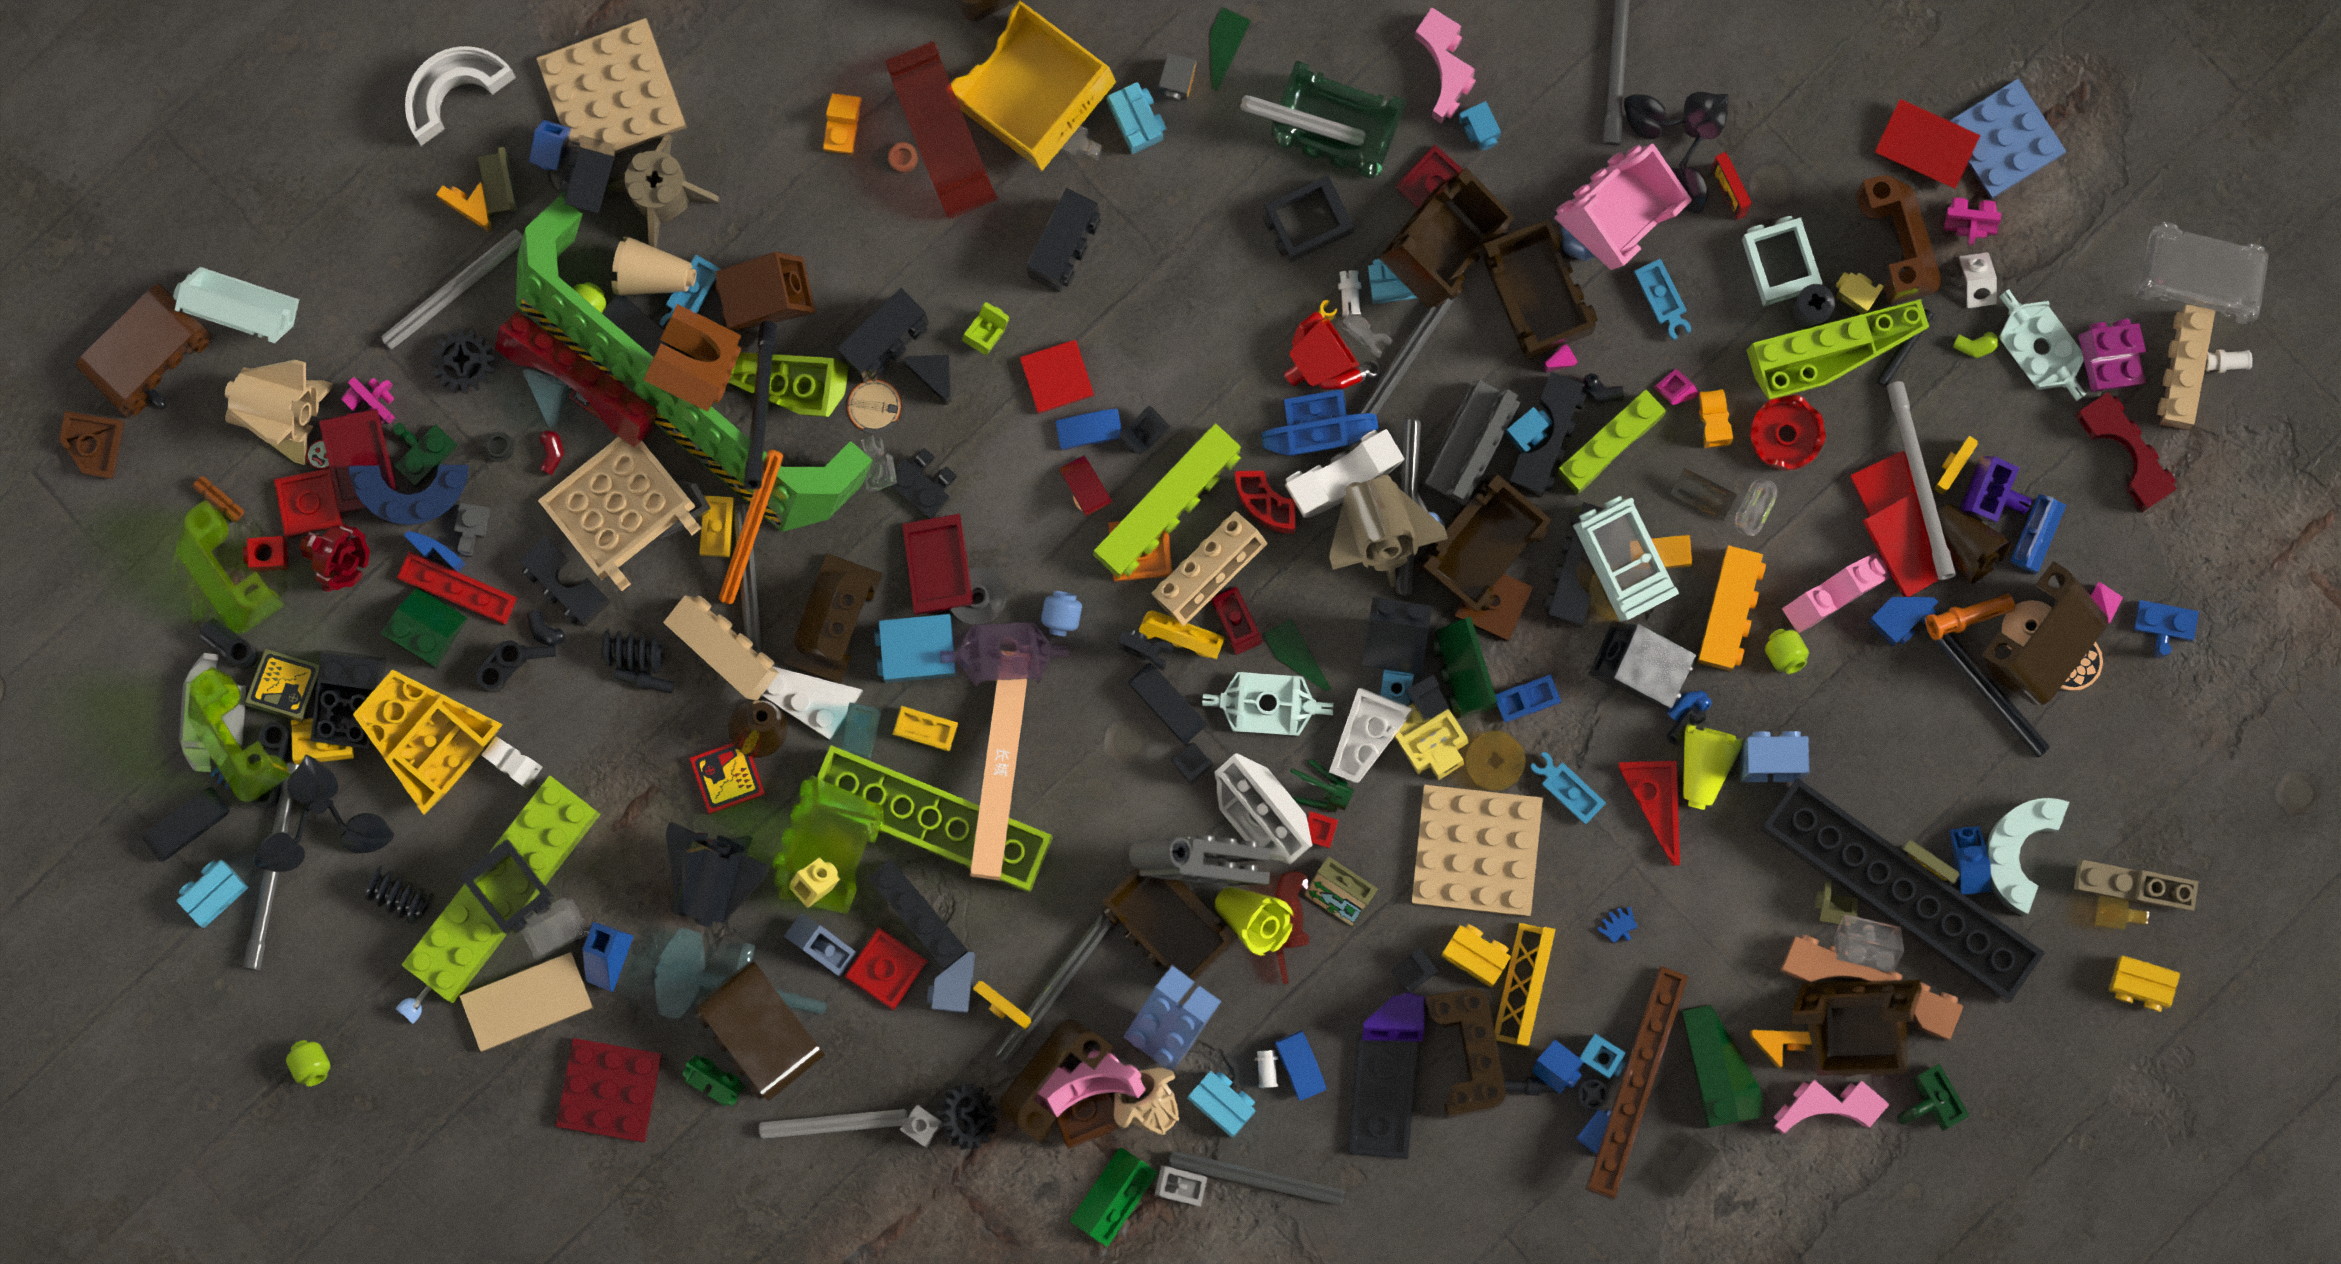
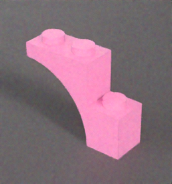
M1431 8L1416 30L1415 39L1428 49L1436 61L1440 72L1441 94L1433 110L1432 118L1442 124L1446 117L1451 119L1459 108L1460 104L1456 101L1462 93L1467 95L1476 82L1473 79L1475 69L1448 52L1449 50L1454 52L1461 42L1462 37L1459 36L1461 26L1434 8Z
M1875 552L1844 568L1821 585L1805 592L1782 608V610L1799 634L1844 605L1884 583L1892 576L1884 561Z
M1093 1049L1087 1057H1096L1100 1051ZM1107 1053L1095 1070L1083 1061L1073 1072L1064 1066L1062 1068L1058 1067L1033 1100L1053 1116L1058 1117L1068 1107L1089 1096L1116 1092L1139 1098L1146 1089L1140 1080V1072L1130 1064L1125 1066L1115 1056Z
M1815 1080L1811 1081L1809 1085L1804 1081L1794 1092L1793 1095L1797 1099L1792 1105L1788 1107L1784 1104L1773 1117L1777 1120L1773 1127L1779 1133L1785 1134L1793 1125L1804 1118L1819 1114H1835L1848 1117L1865 1128H1869L1889 1104L1863 1081L1858 1082L1856 1085L1851 1082L1840 1094L1843 1098L1842 1102Z

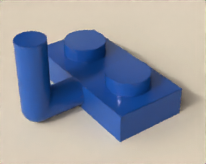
M2140 600L2138 601L2133 630L2157 635L2155 656L2161 659L2172 650L2170 644H2168L2169 637L2194 641L2199 611Z

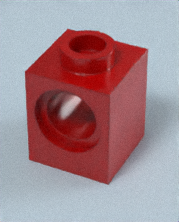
M283 536L247 538V546L243 547L244 564H248V568L253 572L288 570V540ZM264 547H270L272 550L271 557L266 561H260L258 558L259 551Z

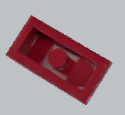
M1237 586L1211 599L1236 655L1262 644L1261 635Z

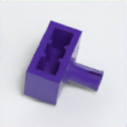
M1980 456L1959 509L1984 522H1998L2004 506L2024 515L2029 507L2024 505L2025 503L2031 505V498L2011 490L2020 467L1995 456Z

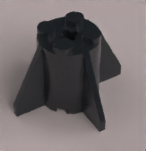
M669 822L666 839L674 887L671 912L681 916L688 915L696 918L695 923L705 927H712L713 922L727 923L730 916L767 877L770 865L747 856L752 842V837L750 836L730 839L718 835L716 840L707 839L708 833H696L676 823Z

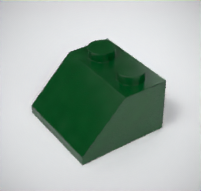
M416 588L396 609L381 634L437 669L468 618L421 589Z

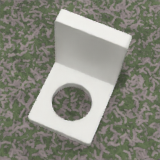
M1989 253L1960 256V264L1967 283V307L1973 308L1997 304V276ZM1980 288L1990 290L1989 295L1983 299L1973 297L1975 291Z

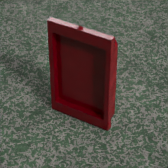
M378 408L319 420L340 513L351 510L356 511L366 507L352 486L349 466L379 465L381 477L388 487L397 492Z
M960 513L902 524L914 614L919 615L973 605L964 528Z

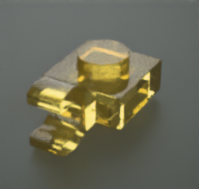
M2099 895L2094 926L2125 930L2126 922L2146 925L2148 924L2149 912L2128 909L2129 900Z

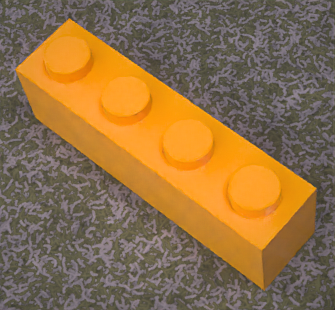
M1729 545L1726 548L1697 660L1698 664L1732 672L1735 665L1740 666L1744 654V649L1739 648L1742 637H1748L1752 620L1747 619L1749 608L1755 609L1759 592L1754 591L1756 580L1762 581L1766 568V563L1761 562L1763 554Z

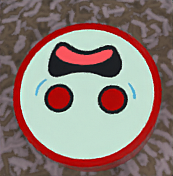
M323 440L313 442L307 450V460L317 470L330 468Z

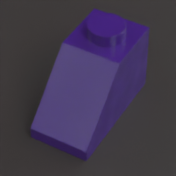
M1413 993L1393 996L1364 1022L1362 1040L1422 1041L1424 1033V996H1416Z

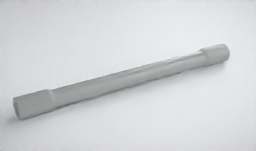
M1893 382L1887 385V391L1892 410L1896 415L1929 536L1936 572L1939 580L1954 577L1956 573L1950 551L1945 542L1912 421L1904 382Z

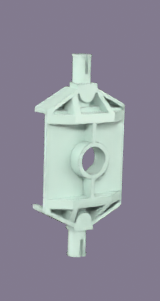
M2010 290L2000 295L1999 298L2009 309V317L2000 333L1999 339L2036 389L2067 387L2076 401L2084 397L2087 393H2085L2075 377L2084 361L2082 350L2048 306L2050 304L2049 301L2022 305L2018 303ZM2036 340H2044L2048 343L2049 352L2047 354L2040 355L2035 352L2033 344Z
M1237 672L1224 693H1221V695L1203 694L1202 706L1220 707V709H1223L1233 733L1237 731L1294 735L1295 737H1299L1312 715L1324 714L1333 716L1334 704L1313 700L1302 676ZM1270 695L1276 699L1277 705L1274 710L1264 711L1261 709L1259 701L1263 696Z

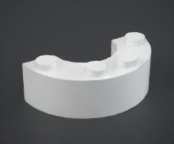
M468 46L454 47L433 55L418 68L407 89L405 112L412 133L422 146L445 129L440 119V106L443 98L451 89L461 84H476L486 88L493 95L514 80L516 76L501 58L481 48Z
M1387 429L1380 433L1373 430L1364 435L1358 447L1348 454L1344 451L1330 460L1332 464L1324 468L1318 465L1304 474L1298 471L1286 478L1287 483L1285 487L1304 518L1318 515L1343 503V498L1346 495L1345 489L1349 484L1354 482L1362 483L1375 479L1380 475H1387L1404 461L1403 455Z

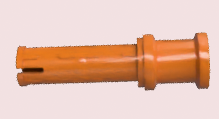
M2007 593L1966 608L1951 607L1946 613L1928 615L1926 617L1927 631L1931 638L1937 641L1945 634L1952 632L1961 633L1971 624L2011 613L2015 610V603L2012 596L2010 597V594Z

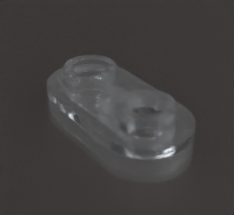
M1759 478L1751 484L1735 516V527L1739 533L1755 536L1761 531L1777 498V487L1774 482Z

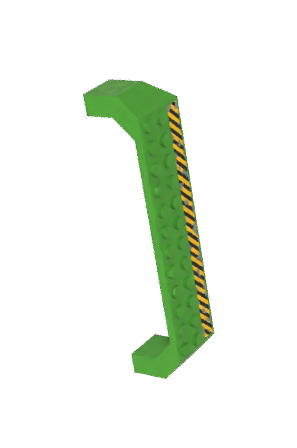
M560 195L525 228L517 256L516 307L546 332L655 407L657 414L654 424L750 505L755 490L747 489L744 486L745 465L748 460L750 439L713 407H710L707 412L644 381L643 379L653 356L558 277L557 258L574 243L582 218V213L574 206L564 204V198ZM850 441L825 467H782L780 465L763 517L781 532L828 520L862 486L873 459ZM763 451V464L767 455L765 451Z

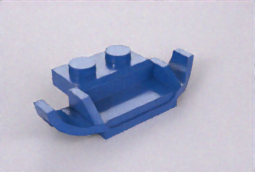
M1340 389L1284 399L1288 426L1264 431L1261 433L1263 449L1279 453L1280 455L1294 457L1299 454L1351 447L1361 441L1364 435L1379 428L1376 414L1347 415L1344 391Z

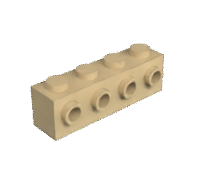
M2186 304L2180 312H2176L2173 329H2177L2175 340H2171L2168 350V357L2171 358L2170 369L2166 368L2162 384L2166 386L2164 398L2161 397L2157 409V414L2161 415L2159 425L2189 430L2195 424L2216 310Z
M1234 511L1228 518L1222 521L1221 525L1208 538L1200 543L1199 547L1187 559L1183 560L1165 580L1160 582L1151 594L1160 606L1184 627L1267 545V542L1252 524L1237 511Z
M685 595L663 623L745 698L758 700L779 674L772 667L774 662L764 653L760 652L758 654L751 648L753 643L741 633L737 635L730 629L732 624L720 614L716 616L709 609L712 606L701 596L695 598Z

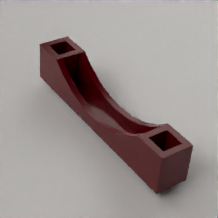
M517 311L499 327L495 345L496 351L518 366H528L542 370L568 384L593 406L611 432L635 448L653 430L657 414L655 407Z

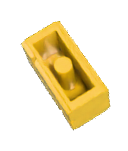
M1470 924L1466 928L1460 925L1442 953L1441 958L1492 988L1511 958L1507 954L1509 949L1496 940H1493L1490 944L1482 939L1483 932Z
M2122 955L2117 959L2109 992L2116 993L2115 999L2132 1003L2133 999L2145 1002L2144 1008L2161 1012L2162 1008L2167 1009L2172 1005L2180 973Z

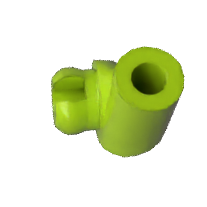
M1986 332L1984 336L1976 340H1970L1959 334L1953 348L1974 358H1980L1992 353L1997 348L1998 337L1993 332Z

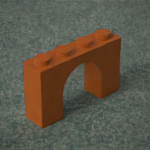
M677 304L660 340L688 353L697 360L660 344L643 380L708 412L713 402L719 404L726 390L725 387L742 349L737 346L741 335Z

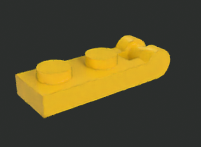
M1153 610L1145 614L1139 628V632L1146 635L1147 639L1158 637L1173 644L1175 647H1185L1193 650L1199 656L1205 658L1212 657L1217 659L1225 639L1224 636L1189 623L1183 627L1173 617Z

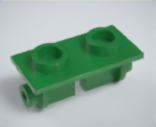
M695 1055L687 1062V1067L681 1075L686 1078L685 1082L701 1092L705 1091L708 1084L713 1086L708 1096L725 1107L727 1104L733 1107L738 1099V1095L746 1087L736 1075L720 1070L713 1061Z

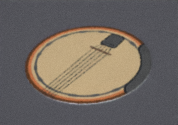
M870 379L866 384L862 381L852 389L848 396L847 414L854 426L861 431L872 434L882 433L892 428L899 420L902 412V399L898 390L885 380L877 379L873 382Z

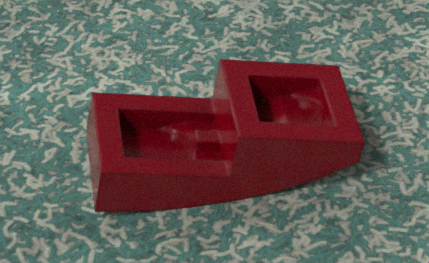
M1085 455L1059 468L1063 479L1086 516L1112 502Z

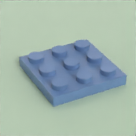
M2019 78L1950 120V122L1981 135L1968 162V166L1990 199L1995 198L2067 152Z

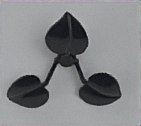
M1692 93L1685 100V116L1671 121L1664 120L1666 109L1654 97L1644 94H1633L1624 99V109L1627 120L1638 136L1648 140L1656 139L1662 134V126L1670 127L1684 123L1686 134L1690 137H1695V141L1680 163V169L1671 168V170L1692 199L1684 209L1693 213H1701L1708 199V183L1705 176L1699 170L1692 167L1686 168V164L1704 138L1714 139L1723 132L1728 116V94Z
M306 754L287 782L289 795L299 802H305L302 805L303 812L297 834L294 839L286 832H278L268 836L257 847L253 856V862L259 868L276 872H286L297 868L305 857L304 848L297 843L301 840L309 811L314 814H321L327 808L330 809L340 829L344 831L340 836L341 845L354 853H370L381 849L393 839L394 832L389 828L385 820L371 813L355 815L349 820L348 825L344 824L334 806V801L330 800L338 791L337 778L323 763Z

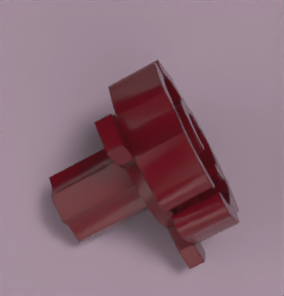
M342 524L340 528L332 526L323 536L309 532L300 543L299 549L302 551V556L312 560V570L318 572L315 580L321 583L322 590L325 592L340 590L343 587H353L362 578V572L357 570V566L366 568L369 564L370 549L366 544L365 534L354 526L351 527L346 524Z

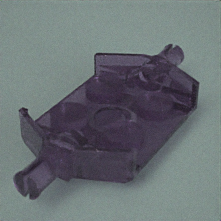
M1035 622L971 625L962 646H959L958 650L940 651L941 664L953 662L961 664L975 686H979L981 681L1036 679V683H1039L1049 659L1069 657L1070 647L1069 645L1052 646V642H1048ZM1008 644L1013 647L1015 654L1006 656L1000 651L999 646Z

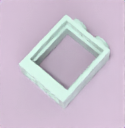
M1792 216L1783 217L1776 220V225L1765 228L1763 224L1749 228L1747 230L1748 234H1744L1742 243L1763 307L1797 297L1805 287L1811 284H1823L1801 217L1793 219ZM1794 230L1809 276L1770 288L1755 242Z

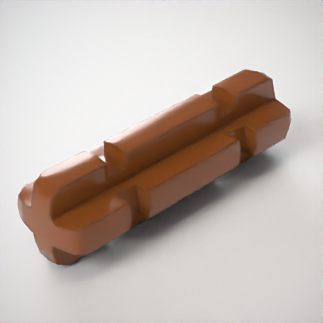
M200 476L194 482L193 488L201 495H204V498L222 513L225 512V515L233 522L239 521L244 515L245 511L239 505L233 504V500L215 485L212 486V483L204 476Z

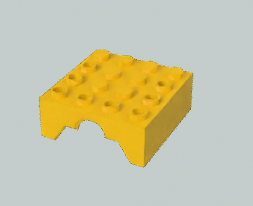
M1019 1L1010 11L1006 29L998 38L997 46L990 58L982 65L977 64L968 75L954 78L945 90L957 108L1039 170L1043 171L1113 87L1116 80L1109 66L1022 1Z

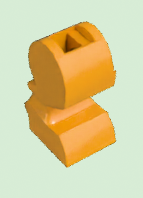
M1724 390L1699 392V414L1701 421L1705 423L1703 434L1704 449L1731 445L1733 435L1731 424L1728 422L1729 412L1727 411Z

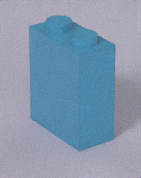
M950 614L879 621V629H874L875 646H881L882 658H877L878 676H884L885 683L956 677Z

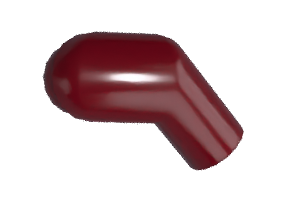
M547 430L542 432L539 438L547 454L539 469L552 476L565 451L560 436L554 431Z

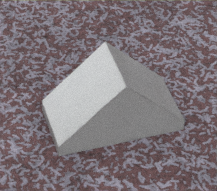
M1161 1165L1155 1196L1201 1206L1207 1177Z

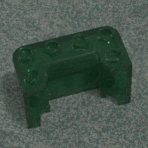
M1296 60L1279 105L1363 130L1365 132L1364 143L1361 146L1349 144L1273 120L1271 136L1276 139L1275 144L1287 149H1291L1292 146L1303 150L1302 153L1311 158L1319 159V156L1330 159V164L1342 169H1346L1347 166L1358 170L1357 173L1366 178L1374 179L1375 175L1380 176L1406 111L1407 100L1393 95L1392 100L1384 101V95L1379 94L1377 97L1323 77L1324 73L1318 72L1317 76H1314L1315 73L1309 70V64Z

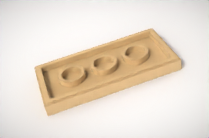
M572 952L460 996L480 1052L593 1009Z

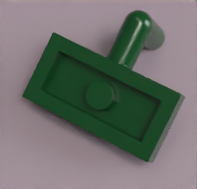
M396 423L393 427L395 434L410 448L394 466L416 487L458 447L437 424L420 440L402 423Z
M1939 1063L1912 1079L1924 1101L1898 1114L1897 1120L1901 1125H1905L1931 1111L1943 1132L1970 1115Z

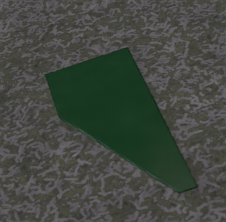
M1222 7L1211 29L1212 89L1218 91L1251 22L1250 19Z
M1292 619L1263 634L1278 660L1323 690L1328 691L1331 689Z

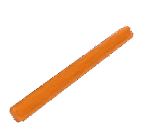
M771 449L766 455L762 486L754 491L719 595L721 602L727 604L734 603L783 459V454L779 451Z

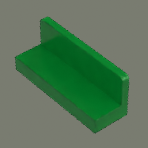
M1120 1147L1070 1218V1222L1108 1247L1156 1178L1158 1172Z

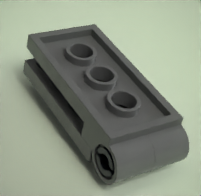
M1197 835L1196 839L1185 836L1142 839L1135 841L1129 852L1132 865L1140 870V876L1221 886L1268 885L1270 880V872L1258 871V866L1240 865V869H1238L1236 863H1234L1270 861L1271 849L1259 847V842L1241 841V845H1239L1237 839L1219 838V842H1216L1214 840L1215 836ZM1203 859L1220 862H1218V866H1215V864L1203 863Z

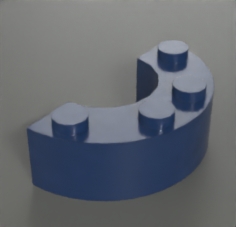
M379 465L349 466V475L357 496L371 512L393 523L412 525L431 521L444 514L455 504L465 487L469 465H438L437 476L432 484L422 492L410 495L398 493L388 487L381 477Z

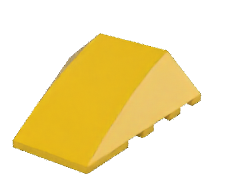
M393 669L353 714L423 815L447 794L486 749L503 725Z

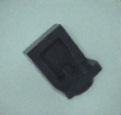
M1148 406L1128 428L1119 433V436L1123 439L1124 446L1130 452L1141 455L1149 451L1171 426L1151 406Z

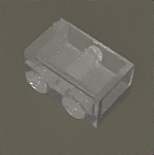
M562 898L552 903V910L539 916L535 913L526 920L528 925L521 930V933L534 958L538 961L589 934L590 929L576 901L573 899L567 901L566 898Z
M1844 914L1834 935L1837 960L1894 973L1904 952L1901 927Z

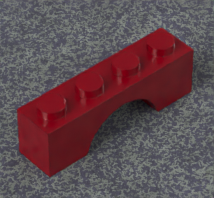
M2107 392L2080 410L2075 417L2091 440H2114L2124 446L2129 452L2133 461V475L2126 490L2143 513L2172 494L2177 489L2174 485L2176 480L2167 468L2163 470L2157 459H2159V456L2150 444L2146 445L2140 437L2142 432L2135 421L2127 419L2123 413L2125 408L2117 396L2112 397Z

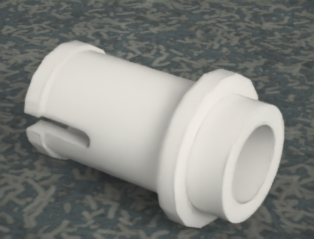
M1275 1050L1257 1051L1255 1061H1258L1259 1088L1278 1086L1275 1061L1278 1059V1056H1275Z

